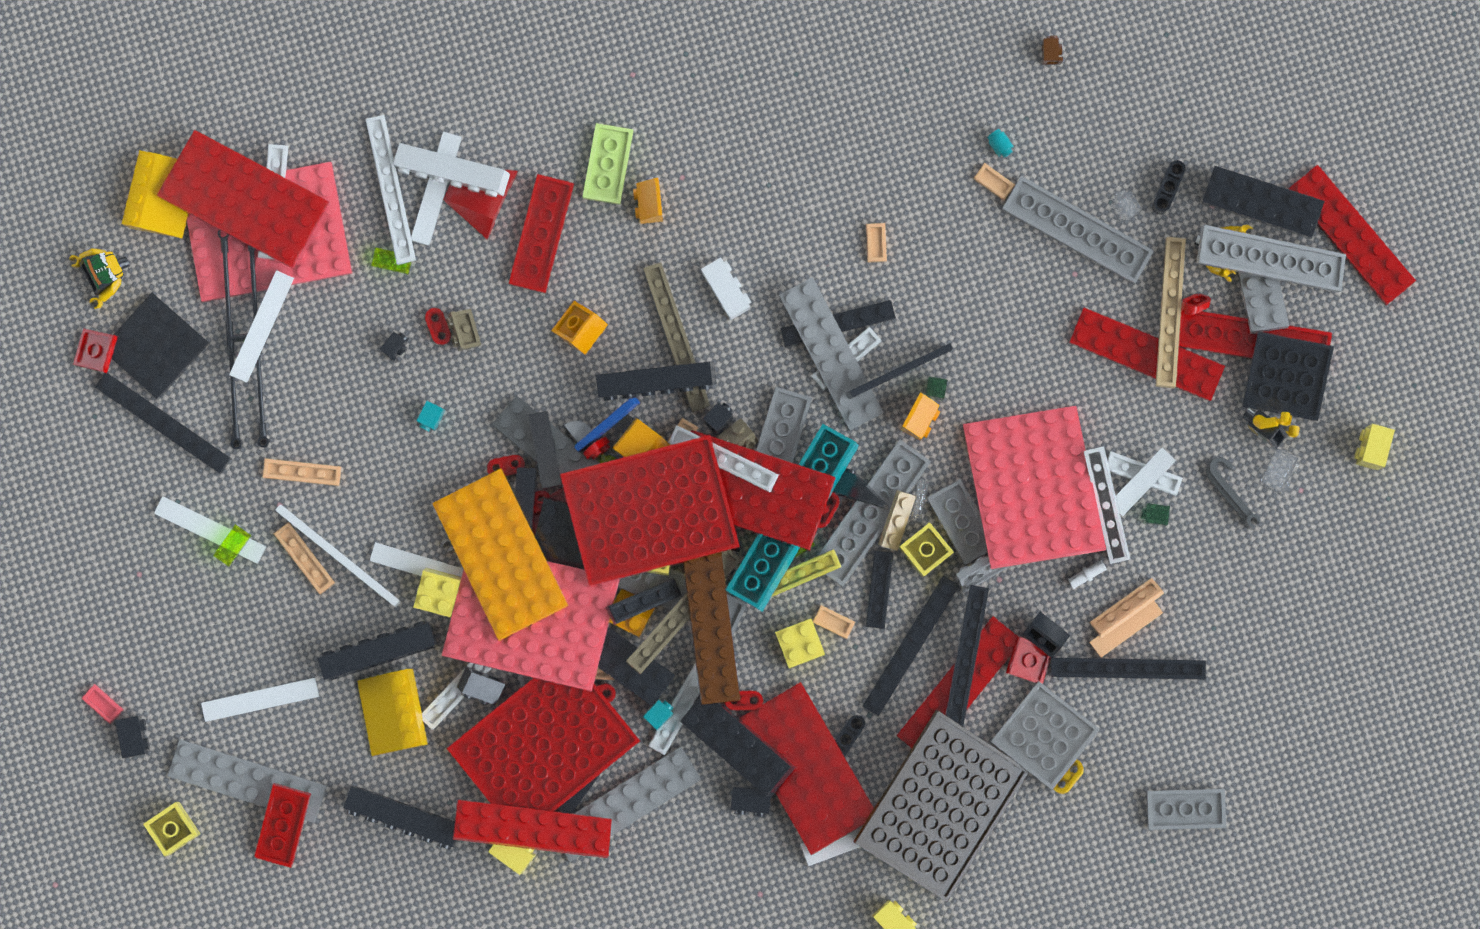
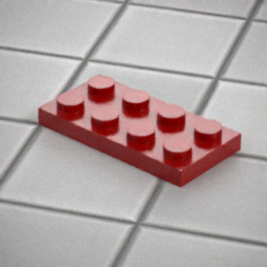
M276 783L273 784L254 858L292 868L312 793Z

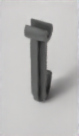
M1222 457L1211 459L1205 469L1208 479L1243 519L1245 527L1251 530L1254 528V525L1250 520L1252 519L1258 524L1261 522L1260 517L1253 514L1216 470L1217 463H1222L1229 470L1233 468V465Z

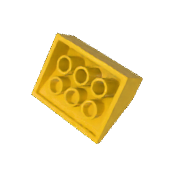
M139 150L122 225L130 229L183 238L188 213L157 197L160 188L177 161L176 158Z
M404 669L357 681L372 756L428 745L413 669Z

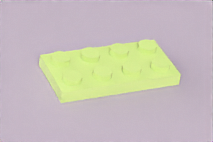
M596 123L583 199L621 204L633 129Z

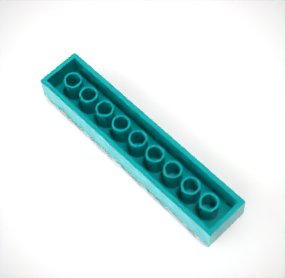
M822 424L799 465L834 476L835 481L830 492L831 495L859 445L854 440ZM758 534L726 591L763 612L800 547Z

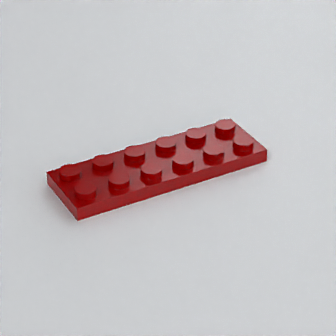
M537 174L509 285L546 294L574 183Z

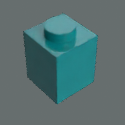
M426 401L417 419V422L420 424L419 427L427 432L430 430L436 431L445 410Z
M658 700L643 717L659 731L674 715L671 711L673 707L666 700L663 703Z

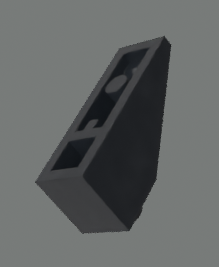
M848 468L845 469L833 493L888 510L889 506L862 478L855 475L856 471Z

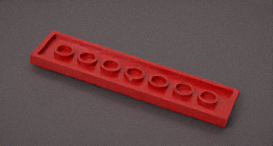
M1318 164L1288 188L1289 190L1325 201L1317 225L1342 254H1346L1348 262L1386 306L1416 282V279Z
M1085 307L1083 308L1069 341L1070 344L1156 379L1159 338ZM1178 347L1176 388L1210 402L1225 366Z
M1181 309L1179 347L1252 359L1257 333H1250L1247 318L1204 311L1195 313V315H1187ZM1295 326L1265 332L1331 345L1332 332Z
M994 616L981 630L967 709L1012 655L1017 635ZM955 663L896 735L910 748L914 746L936 710L945 715Z
M458 800L453 840L608 858L612 819Z

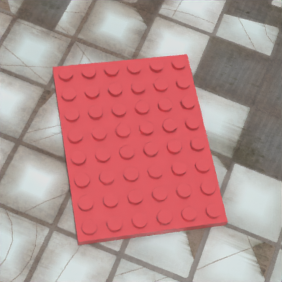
M332 162L286 170V179L328 200L329 204L293 268L275 259L258 258V250L255 249L257 292L268 289L276 270L293 277L291 285L352 274ZM188 213L187 224L201 301L207 302L225 298L223 253H221V242L218 236L219 229ZM221 232V237H225L227 235L226 233ZM229 236V253L227 255L230 297L252 293L248 245Z
M1076 406L963 424L991 569L1106 550L1093 483L1090 481L1084 455L1086 450Z
M548 562L569 606L499 641L465 570H463L442 656L592 692L610 620L606 607L614 604L620 579L589 587L585 570Z

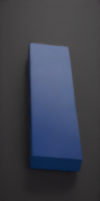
M637 398L628 399L574 446L578 452L585 451L639 405V400Z

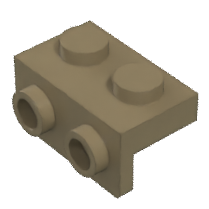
M471 308L450 312L446 320L448 328L453 331L452 342L454 347H457L458 352L481 346Z
M741 418L716 437L752 449L759 442L753 431Z

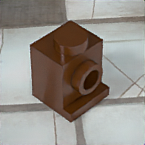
M1047 36L1042 41V65H1061L1063 57H1059V55H1062V44H1059L1058 36Z

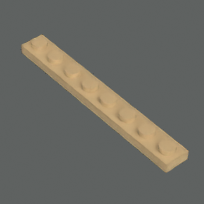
M1166 237L1155 387H1176L1186 239Z

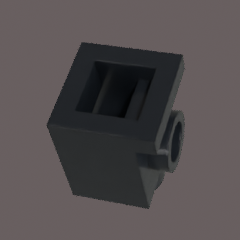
M393 332L381 346L380 350L397 363L398 359L396 357L397 355L401 356L406 351V344L409 338L401 332L399 334Z

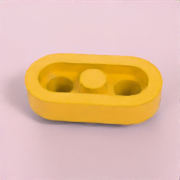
M1079 760L1073 763L1054 787L1055 792L1058 794L1069 792L1081 777L1084 768ZM1077 767V771L1072 773L1071 768ZM1065 782V786L1060 788L1059 783Z

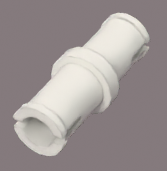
M1099 560L1088 568H1082L1081 572L1068 578V581L1072 588L1075 589L1086 581H1092L1093 577L1107 569L1102 560Z

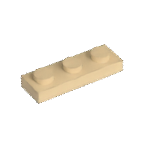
M896 490L878 545L898 551L916 496Z

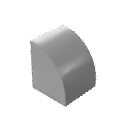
M572 421L564 425L577 443L592 431L586 423L580 421Z

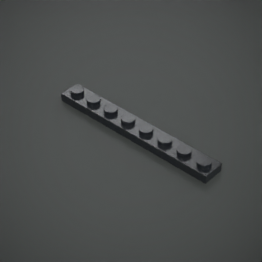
M104 373L95 386L96 389L219 474L223 472L232 459L109 373Z
M944 575L942 576L862 707L877 716L880 715L960 585Z
M969 585L945 713L947 717L962 727L964 726L989 588Z
M1051 658V677L1206 680V660Z

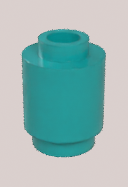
M997 129L987 137L988 143L998 157L1003 156L1005 158L1013 152L1012 148L1014 145L1004 131L1002 132L1000 129Z

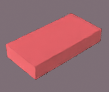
M96 684L81 698L109 724H112L124 710Z

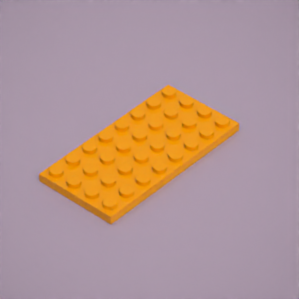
M502 469L432 503L499 641L569 606Z

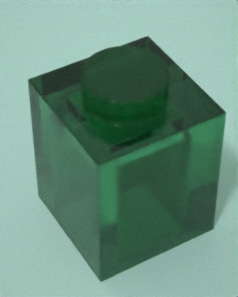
M929 376L925 395L930 399L943 401L948 380Z
M1147 503L1145 507L1141 508L1140 519H1143V524L1166 527L1169 521L1170 506Z

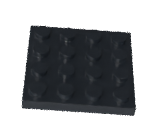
M152 292L113 334L117 336V341L111 359L159 400L208 346L209 342Z
M1258 331L1242 407L1277 414L1289 412L1293 417L1318 421L1334 346Z
M545 497L535 538L546 560L585 570L568 503Z

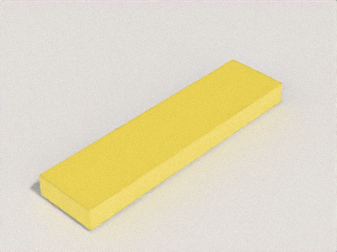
M833 549L787 569L772 597L841 568L835 550Z

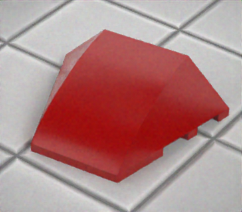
M505 170L510 176L504 196L497 195L492 197L485 194L486 191L479 190V193L468 190L466 186L457 188L449 185L443 201L488 240L509 189L513 185L518 171Z

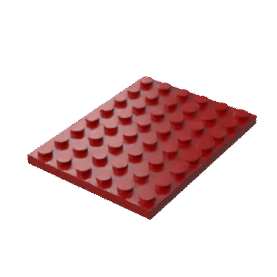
M710 435L560 474L589 587L740 547Z
M533 678L446 749L491 804L554 812L638 744L640 740L595 684L591 692Z

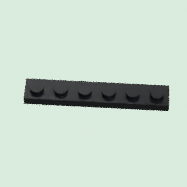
M891 300L833 314L842 333L896 319ZM794 325L780 328L785 347L803 343Z

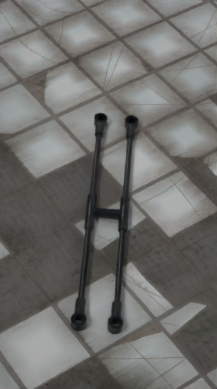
M218 230L221 253H223L227 317L225 322L227 356H229L231 371L235 356L234 342H244L247 334L234 335L233 321L231 320L227 255L229 253L228 238L230 235L227 234L225 237H221L222 231ZM248 245L254 319L258 311L255 249ZM261 351L256 362L260 416L257 443L260 447L265 448L269 445L270 441L267 438L264 420ZM230 376L233 415L232 440L230 444L233 449H240L243 446V442L240 439L237 418L235 378ZM263 438L267 440L264 446L260 444V440ZM235 440L240 442L238 447L233 445Z

